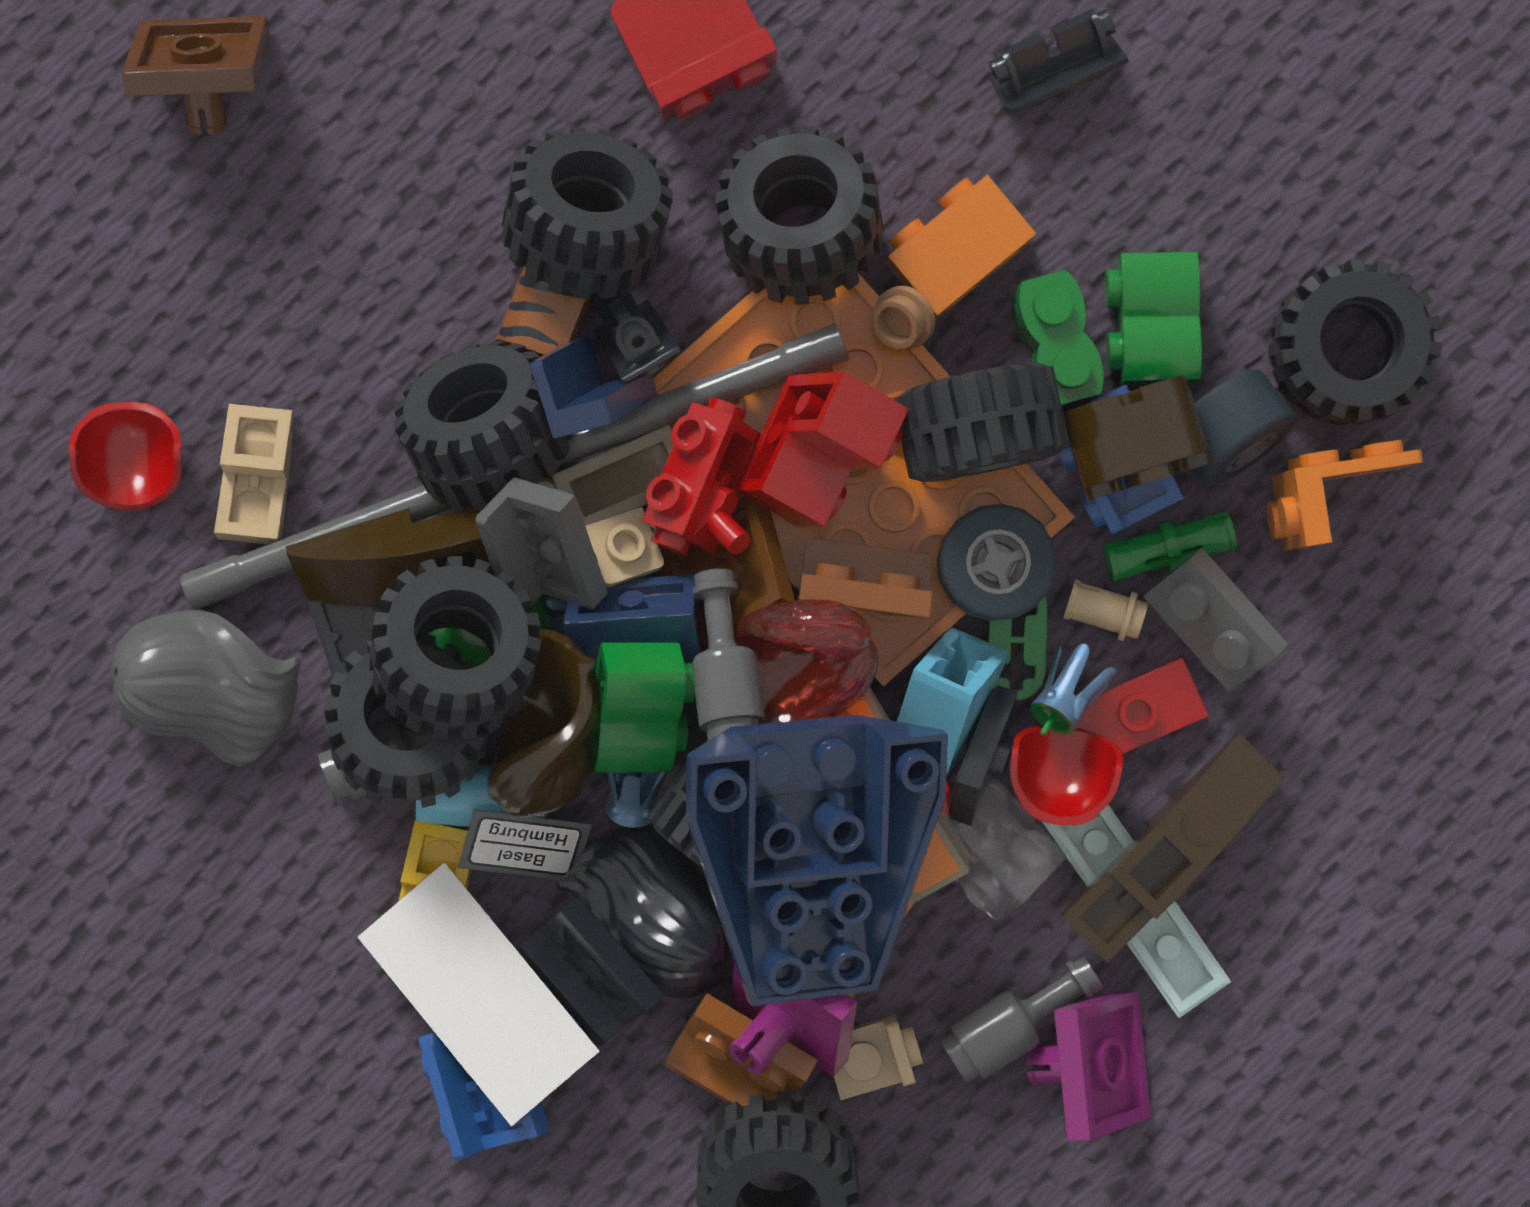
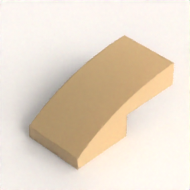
M229 404L220 459L223 477L214 529L217 539L266 545L282 540L292 450L294 419L292 410Z

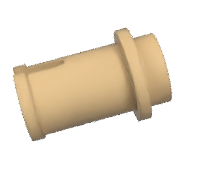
M1075 579L1064 619H1073L1118 633L1117 640L1124 641L1125 636L1138 639L1148 602L1138 600V593L1131 592L1130 597L1081 583L1080 580Z

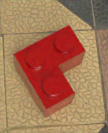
M845 371L788 375L735 491L797 526L825 527L827 521L838 513L845 501L847 489L844 485L852 468H882L883 463L894 455L902 440L903 431L900 427L908 412V408Z

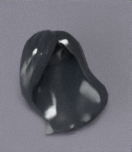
M652 823L636 828H619L598 838L583 851L574 863V867L566 872V876L558 880L556 884L557 889L568 891L575 898L579 897L662 992L663 996L676 999L696 997L708 991L725 974L726 962L732 956L708 883L696 874L689 862V858L665 840L654 829Z

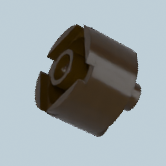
M1185 375L1146 385L1137 390L1120 395L1117 394L1063 412L1070 448L1087 501L1124 490L1121 477H1123L1126 489L1174 475L1170 462H1172L1175 474L1212 463L1206 438Z

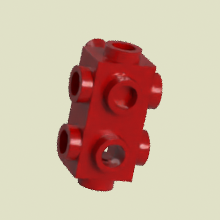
M710 398L707 406L692 402L688 413L679 418L674 424L671 433L673 448L662 474L650 482L646 491L648 507L642 522L655 529L650 539L652 543L683 556L687 555L689 547L715 554L719 542L732 555H737L748 547L751 540L750 535L731 515L736 510L740 493L735 491V488L761 433L743 422L746 414L744 410L726 401Z

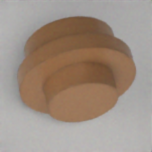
M894 286L878 298L872 315V325L877 337L885 345L894 349H914L921 346L932 336L935 329V315L931 304L919 291L908 286Z

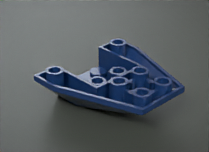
M860 715L729 727L687 754L686 821L747 1001L751 1006L878 990L946 798L948 734L944 730Z

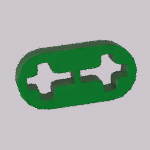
M1045 596L1035 607L1034 615L1023 617L1022 637L1011 636V618L995 621L987 620V642L1009 652L1005 664H1009L1011 659V643H1021L1022 664L1032 666L1033 668L1032 679H1023L1020 683V690H1014L1018 692L1016 700L1027 699L1035 694L1044 681L1047 638V603ZM999 677L996 686L999 685L1010 689L1009 679Z

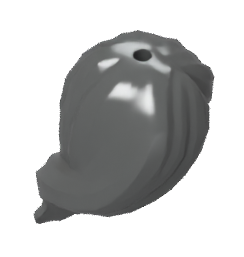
M201 610L176 611L148 618L137 623L126 632L116 646L111 660L112 691L120 712L135 727L158 736L191 738L202 743L223 762L240 767L258 760L285 731L293 716L298 693L296 681L299 676L298 667L300 660L297 657L288 660H278L268 656L240 629L218 614Z

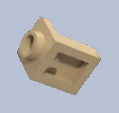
M642 507L586 526L593 550L598 558V565L606 588L657 572L664 564L659 547L650 541L653 535L651 527L642 522L645 514Z
M896 1015L853 1027L849 1059L834 1076L840 1099L844 1100L901 1082L903 1087L916 1083L911 1067L923 1064L913 1027L900 1030Z

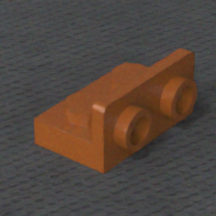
M809 538L805 547L798 601L926 619L930 616L933 594L930 591L934 558L931 554Z
M706 993L692 1012L667 1055L665 1065L727 1104L731 1105L737 1101L744 1107L749 1105L750 1095L762 1092L765 1100L777 1099V1091L791 1092L792 1098L807 1081L818 1060L786 1041L766 1065V1069L762 1074L756 1075L749 1072L748 1066L753 1060L749 1057L746 1063L741 1066L732 1057L729 1046L740 1037L752 1020Z

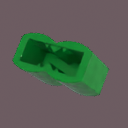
M1198 252L1121 253L1116 259V269H1106L1105 305L1106 308H1117V333H1107L1106 336L1107 371H1118L1119 386L1125 384L1129 386H1146L1181 375H1185L1188 385H1195L1201 380L1202 365Z
M1066 269L1022 281L1013 294L1012 317L1020 339L1031 351L1029 363H1040L1054 367L1062 409L1093 400L1102 392L1103 366L1097 348L1092 340L1083 332L1086 310L1077 282Z
M601 643L596 665L600 707L597 720L588 734L593 772H671L676 752H685L687 747V719L682 710L684 702H693L695 697L692 663H684L680 643Z

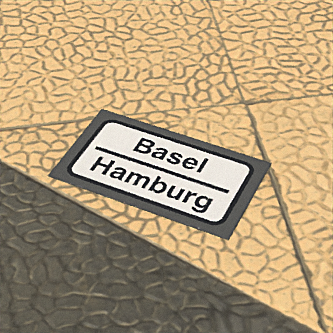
M474 809L458 868L560 880L566 876L567 871L574 867V863L583 853L592 824L538 817H512L511 814Z

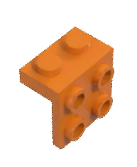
M1394 440L1365 445L1363 448L1350 450L1351 460L1346 461L1339 460L1338 450L1300 455L1299 458L1287 460L1288 471L1271 476L1275 501L1267 502L1266 513L1272 539L1281 538L1283 551L1332 543L1323 481L1399 470L1423 463L1421 449L1404 452L1402 440Z

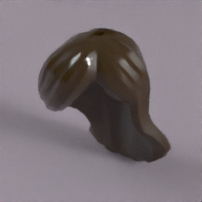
M540 629L538 638L541 639L540 651L529 693L527 696L523 695L521 708L512 718L507 715L506 730L494 749L492 759L493 770L487 778L488 796L500 808L510 813L512 817L526 818L555 812L568 802L574 801L592 778V756L587 736L597 720L600 707V692L594 670L596 660L585 656L584 652L579 649L569 636L546 629Z

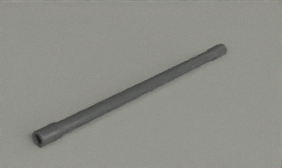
M835 323L788 341L774 351L654 396V398L612 424L574 433L573 438L568 441L570 450L566 458L556 463L558 467L676 423L679 418L688 413L692 402L704 406L708 405L710 398L731 402L786 381L788 375L813 374L847 361L849 356L838 327ZM424 485L243 555H231L184 573L180 577L181 585L190 606L197 610L244 592L253 584L293 570L286 553V546L407 508L410 509L415 522L452 508L449 503L441 505L436 502L431 493H427Z

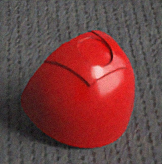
M118 402L101 405L89 411L71 433L69 440V465L72 479L86 497L108 508L139 510L154 506L173 493L181 478L182 446L178 428L166 415L165 411L148 403Z
M1035 726L1019 732L1013 741L1010 777L1014 791L1021 801L1020 805L1024 810L1039 821L1042 820L1050 824L1062 826H1078L1098 817V814L1105 809L1117 792L1123 765L1121 749L1108 738L1081 728H1075L1072 735H1061L1050 730L1046 735H1042L1041 730L1044 726Z

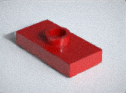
M1178 658L1103 691L1088 707L1082 718L1079 719L1076 728L1092 731L1108 738L1124 754L1209 715L1184 659Z

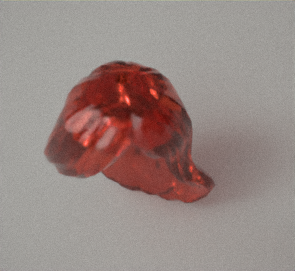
M800 599L766 606L749 613L734 631L737 646L748 647L757 655L765 721L762 724L836 717L855 705L866 694L877 673L878 653L872 639L870 626L865 618L855 609L835 600Z

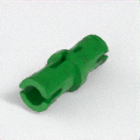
M1227 510L1204 518L1172 525L1170 520L1157 523L1156 530L1125 539L1104 542L1102 545L1109 575L1112 581L1116 582L1136 574L1165 567L1171 572L1201 547L1208 555L1236 550L1237 540L1231 518Z

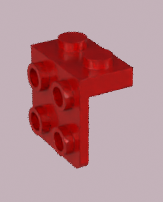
M617 0L611 7L612 19L663 121L676 114L679 119L691 117L714 103L712 96L732 86H735L737 91H741L766 79L771 74L769 68L777 64V49L766 27L760 29L746 0Z

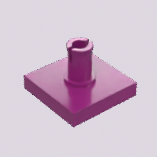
M734 962L731 1006L752 1020L740 1037L729 1046V1051L737 1063L743 1066L750 1057L753 1061L748 1066V1071L756 1075L762 1074L766 1069V1065L787 1041L818 1060L816 1066L834 1078L849 1059L857 1001L845 994L751 1006L747 1001Z
M1115 991L1055 1009L1058 1046L1038 1044L1029 1051L1026 1057V1065L1046 1066H1042V1070L1027 1071V1077L1034 1086L1062 1084L1067 1141H1091L1151 1118L1138 991Z

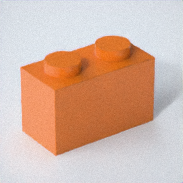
M988 174L975 185H973L968 177L960 181L938 201L944 211L927 225H924L919 218H916L889 241L895 251L888 256L887 266L904 286L914 288L926 297L933 308L935 321L1030 244L1036 236V232Z

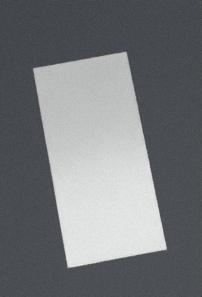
M445 862L358 936L362 944L511 1126L599 1052L597 1047Z

